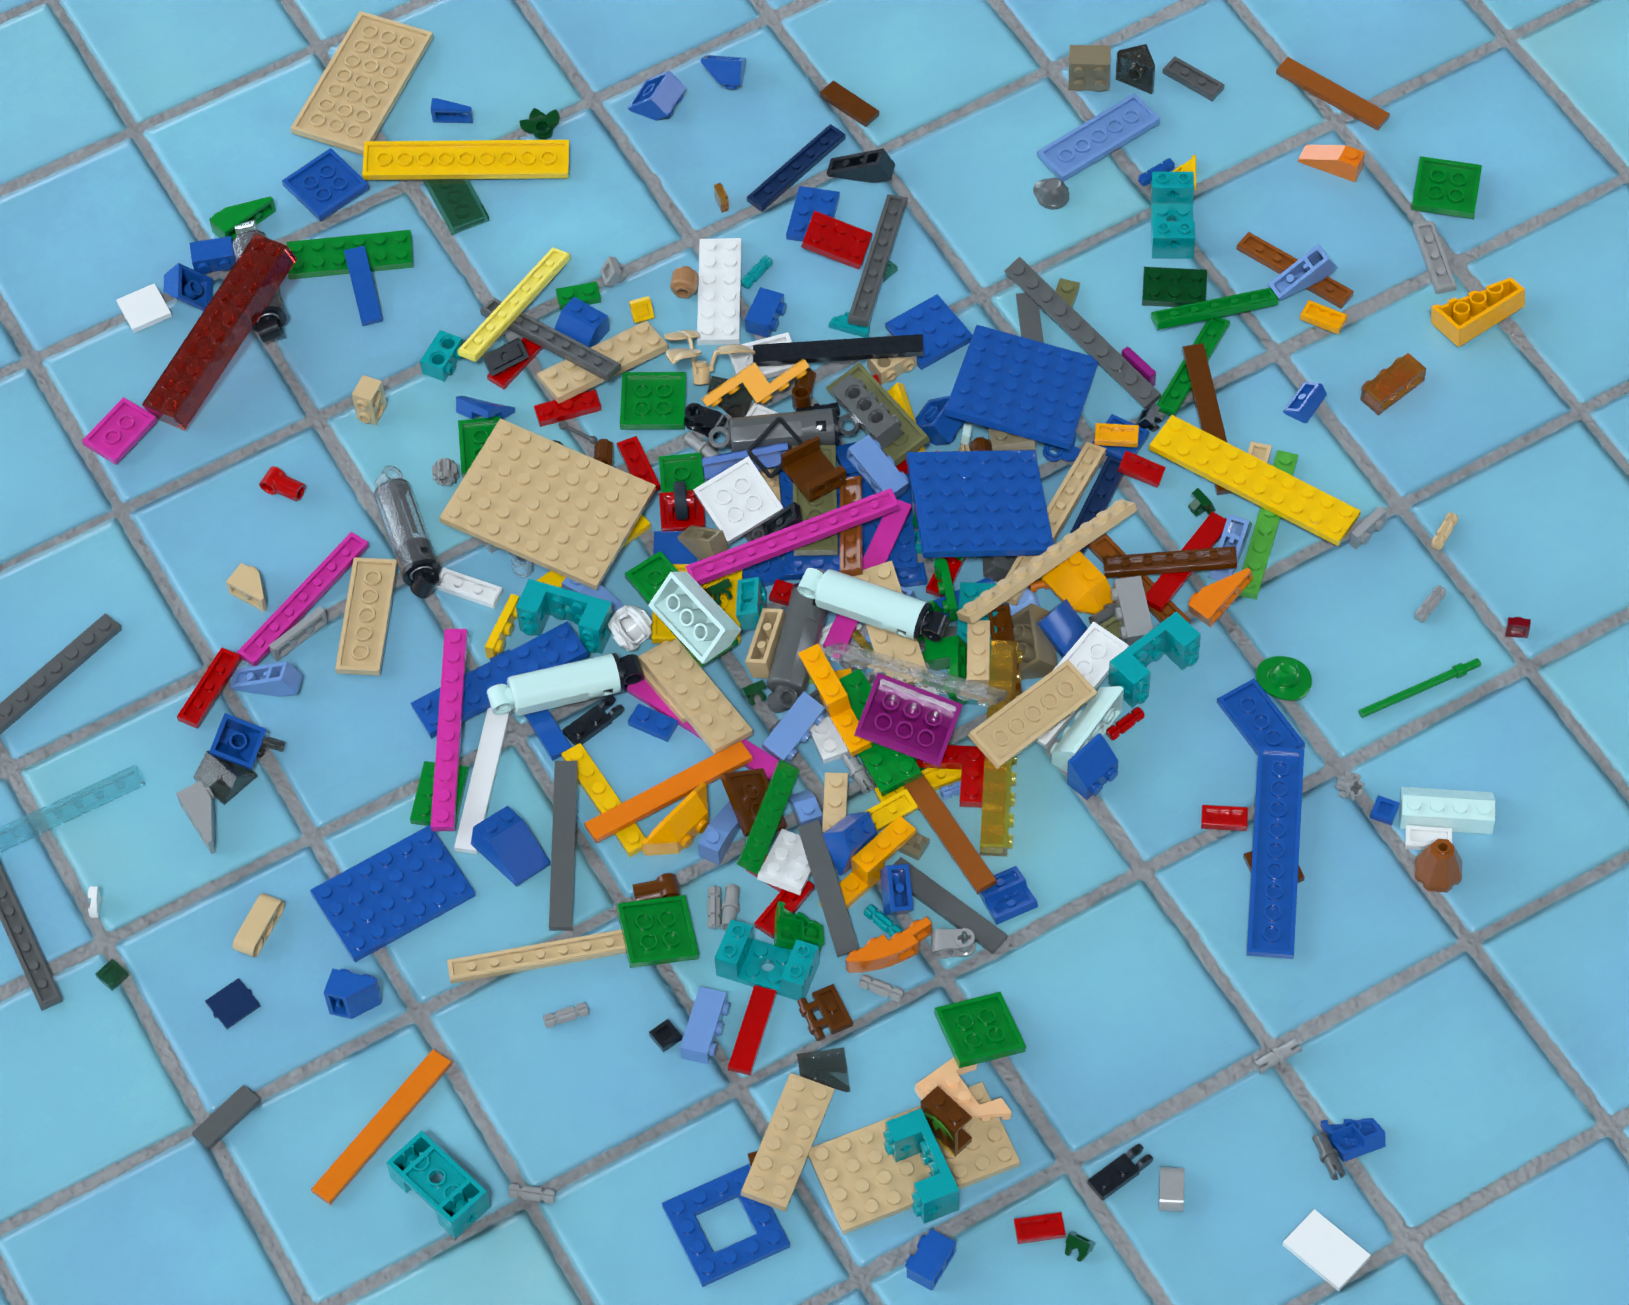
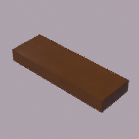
M832 81L820 92L822 99L864 127H867L879 116V110L835 81Z

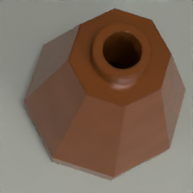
M1437 839L1416 857L1415 879L1418 882L1420 880L1427 891L1447 893L1455 884L1458 885L1462 880V859L1455 846L1448 839Z

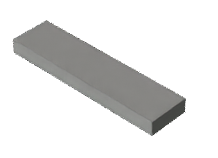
M1434 221L1413 224V232L1435 294L1456 291L1457 285Z

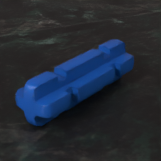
M1167 158L1162 161L1163 164L1159 163L1147 170V173H1142L1138 176L1139 183L1142 186L1151 183L1152 172H1170L1175 168L1174 161L1171 158Z

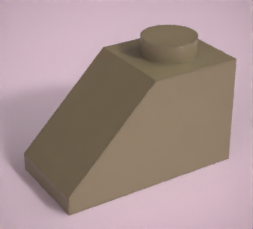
M691 525L677 536L678 540L699 560L729 550L723 530Z

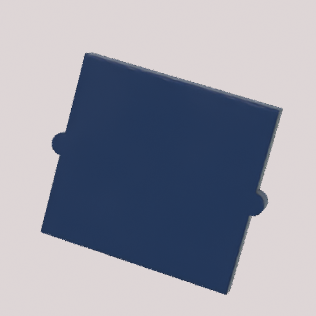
M239 978L205 1000V1003L212 1010L214 1018H218L226 1029L261 1007L253 997L251 989H247Z

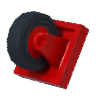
M685 481L674 482V492L659 493L661 531H684L691 525L705 527L704 508L693 493V490L686 491Z

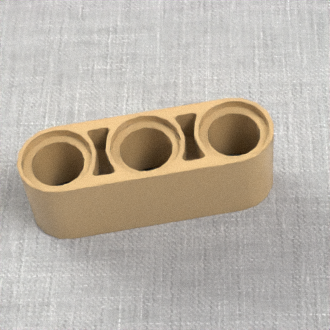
M261 893L234 938L233 950L253 958L257 957L284 910V901Z

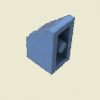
M809 789L789 796L788 801L798 826L819 820L822 827V812L816 797Z

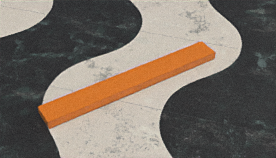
M739 741L584 823L585 828L595 843H598L686 797L702 782L708 785L720 779L724 773H731L752 762L753 757L744 744Z
M433 1049L311 1188L312 1193L331 1205L452 1066L451 1061Z

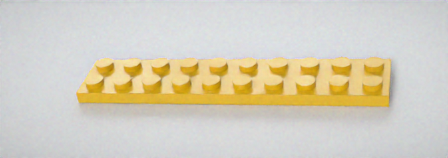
M569 140L364 141L362 177L364 180L569 178L570 143Z
M1174 415L1170 416L1149 445V450L1336 546L1340 545L1361 513V510Z

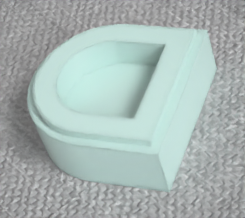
M964 423L960 444L969 445L972 431L971 424Z

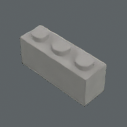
M1141 576L1115 579L1114 587L1110 589L1111 599L1116 601L1117 605L1115 607V617L1121 623V627H1119L1120 638L1125 640V643L1129 646L1153 629Z

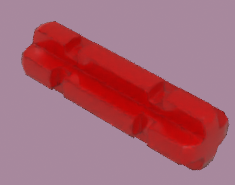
M1135 707L1131 710V714L1127 713L1115 722V726L1111 725L1107 728L1106 735L1111 740H1115L1120 736L1119 734H1123L1134 726L1135 722L1142 720L1145 717L1144 711L1140 707Z

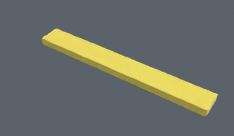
M552 247L458 349V355L477 362L571 259L570 253Z

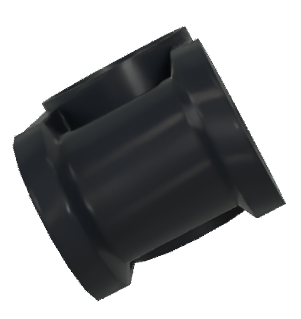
M690 403L685 407L686 428L703 434L706 437H709V433L714 427H723L727 421L725 415L721 412L709 409L698 403ZM720 433L715 434L713 439H716Z

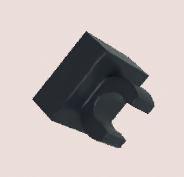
M1152 403L1144 408L1135 425H1139L1143 429L1148 427L1152 432L1158 430L1160 427L1154 421L1160 423L1164 419L1160 414H1157L1160 407Z
M668 1019L649 1031V1036L663 1053L682 1040V1035Z

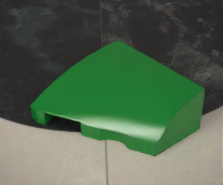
M779 901L775 915L774 946L792 950L797 939L819 946L820 952L824 945L823 926L816 921L809 920L799 911L797 915L784 908L785 903Z

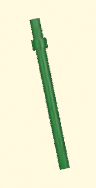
M1476 658L1465 664L1459 663L1454 665L1449 671L1358 710L1361 718H1364L1455 677L1457 679L1467 675V672L1480 667L1481 662Z

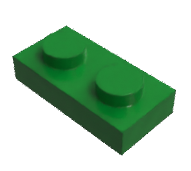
M597 281L556 289L560 310L573 297L588 305L601 303Z

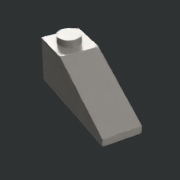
M198 781L176 794L180 806L210 853L213 854L215 853V816L212 799L215 797L209 786L205 788L202 782Z

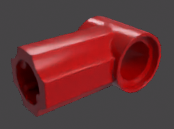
M275 466L270 467L259 483L260 488L270 495L278 493L293 501H300L306 489L304 483L286 476L284 471Z

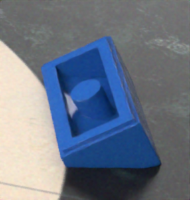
M1304 382L1284 409V414L1302 423H1307L1327 396L1322 383Z

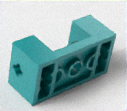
M1152 172V259H1194V172Z
M528 579L516 605L520 631L527 635L540 636L551 615L558 620L565 619L577 624L580 641L587 652L603 654L612 633L608 626L613 615L612 602Z
M1176 611L1109 661L1108 685L1110 687H1123V700L1132 708L1138 703L1142 704L1149 697L1151 672L1147 669V666L1153 661L1160 660L1164 654L1181 670L1188 666H1193L1199 659L1201 634Z
M733 919L729 922L714 958L716 976L752 987L756 985L777 990V995L796 1001L806 998L820 964L819 946L796 939L792 950L777 947L754 939L752 925ZM766 963L774 966L771 971H764L761 967Z
M920 1108L886 1121V1131L883 1132L886 1141L884 1142V1147L888 1156L892 1155L895 1162H899L920 1153L924 1166L928 1165L931 1170L929 1172L930 1177L914 1183V1193H911L914 1202L912 1203V1208L916 1217L920 1216L925 1224L958 1211L959 1188L922 1109Z
M422 1130L386 1162L390 1178L406 1193L412 1189L436 1212L439 1224L455 1239L491 1207L487 1191ZM435 1174L443 1176V1180L439 1183L430 1181L431 1177Z

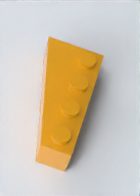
M1510 277L1486 286L1485 290L1469 292L1466 297L1460 299L1452 298L1448 300V303L1441 306L1439 304L1431 306V324L1457 347H1460L1525 307V289Z

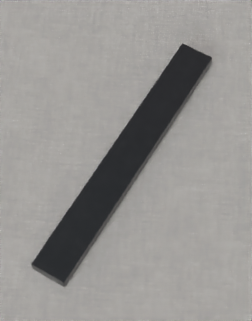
M923 334L753 345V350L755 351L753 362L757 366L796 364L802 359H805L807 363L924 356Z

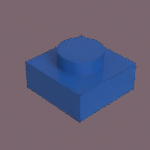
M1378 795L1370 818L1392 826L1400 803Z

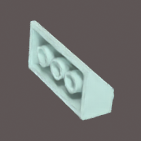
M670 572L648 605L702 664L707 663L730 647L742 630L688 572Z
M1123 687L1099 688L1097 695L1087 702L1084 710L1080 709L1072 726L1066 727L1059 743L1055 742L1050 751V754H1052L1051 764L1067 772L1069 759L1098 733L1103 735V737L1106 735V729L1113 725L1123 712Z
M1401 787L1400 829H1405L1406 825L1452 828V832L1493 833L1495 824V798L1493 792Z

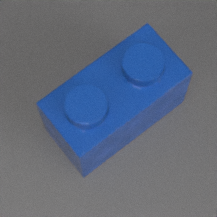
M231 236L190 243L191 259L195 271L207 274L236 268Z
M762 287L759 288L745 317L746 332L768 338L773 331L777 330L779 317L784 315L787 306L784 303L783 293Z
M909 864L887 865L880 869L884 914L900 915L913 911Z
M930 1229L927 1235H922L917 1244V1252L915 1255L911 1254L908 1257L905 1267L907 1269V1278L932 1291L956 1253V1242Z

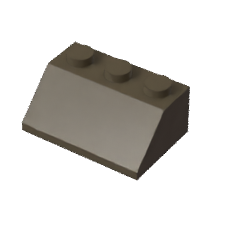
M1032 603L1012 615L1021 680L1043 678L1058 665L1056 649L1037 624L1050 611Z

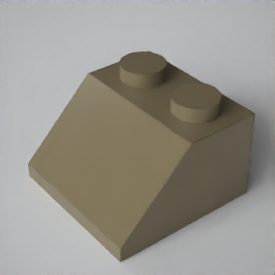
M992 428L988 429L991 451L1035 450L1036 452L1035 440Z

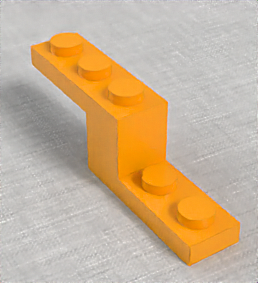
M802 359L768 382L756 363L753 362L702 397L701 400L705 406L711 405L714 407L723 401L721 398L726 393L731 395L739 390V384L742 383L754 402H761L763 404L772 398L771 393L777 389L780 392L790 385L788 381L794 377L799 379L808 373L806 369L810 366L805 359Z
M817 643L799 652V658L819 692L822 705L825 707L850 755L853 757L871 748L870 741L854 736L859 721L850 706L846 691L820 645Z
M898 816L851 858L852 872L839 883L847 909L880 880L879 870L884 867V862L916 835V828L903 817Z

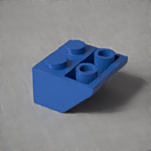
M332 968L323 992L329 1013L353 1019L380 1005L383 1000L377 978L369 974H355L348 969L338 970Z

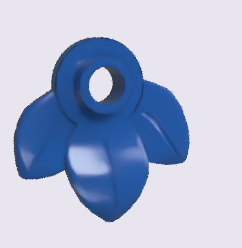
M1076 432L1070 450L1045 443L1043 447L1044 457L1051 462L1059 460L1075 461L1081 452L1080 448L1074 446ZM1050 450H1054L1057 454H1052Z

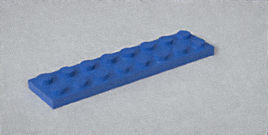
M568 621L465 674L462 722L491 708L487 690L497 684L507 685L508 677L576 662L588 657L586 648ZM440 688L410 703L431 739L437 736Z

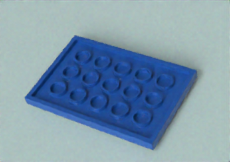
M431 825L310 890L312 897L354 962L363 959L475 897L474 890L435 831L431 830Z

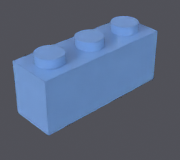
M868 434L848 448L846 458L876 494L892 488L897 499L907 492L909 484L907 476L902 471L899 472L895 467L893 459L889 455H885L880 443L876 439L873 440Z
M803 692L763 742L762 748L778 760L784 762L786 760L791 761L798 752L796 747L800 742L804 744L812 735L810 732L811 728L814 725L819 726L826 717L823 714L825 707L806 692Z
M699 986L680 1046L681 1058L709 1064L711 1056L715 1057L718 1046L715 1042L717 1036L722 1035L724 1028L722 1020L724 1015L727 1016L730 1010L727 992Z

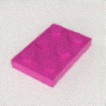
M123 397L82 440L83 445L117 465L155 425L157 418Z

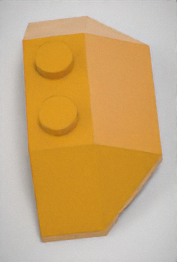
M1080 551L1041 577V580L1062 601L1067 599L1077 612L1095 614L1102 610L1105 604L1114 602L1111 599V587L1106 577Z
M702 782L641 842L643 854L646 856L678 854L684 848H688L699 833L705 831L709 824L706 783Z

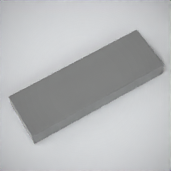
M319 606L271 643L269 648L272 658L276 661L281 660L328 623L325 610Z

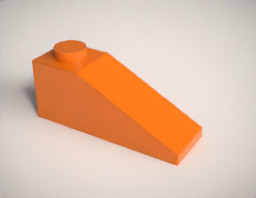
M1306 145L1298 158V162L1356 182L1364 166L1365 152L1347 145Z
M1246 568L1203 587L1198 593H1194L1189 599L1190 613L1209 627H1212L1253 580L1252 571Z

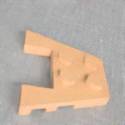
M953 1057L915 1084V1092L920 1100L938 1086L971 1115L972 1119L980 1118L981 1121H990L991 1117H1002V1120L1011 1119L1012 1112L1002 1098L979 1104L959 1076L976 1070L977 1064L959 1068Z

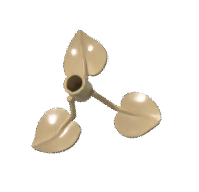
M680 330L664 334V338L667 340L686 339L689 342L690 349L666 350V357L672 364L681 359L691 357L693 384L697 385L710 383V371H714L713 366L717 355L749 352L755 355V351L745 345L730 344L719 346L713 353L710 365H707V361L696 360V356L702 354L701 350L694 349L692 338L699 337L698 331Z

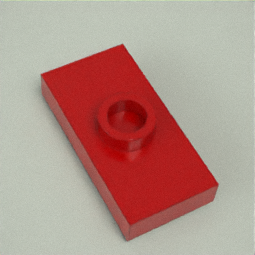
M1125 451L1117 471L1158 488L1166 467Z
M1202 805L1201 829L1247 831L1248 807Z
M1062 1212L1014 1219L1017 1244L1066 1238Z

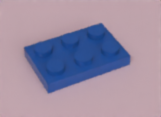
M799 186L786 239L803 242L814 210L835 218L840 192Z

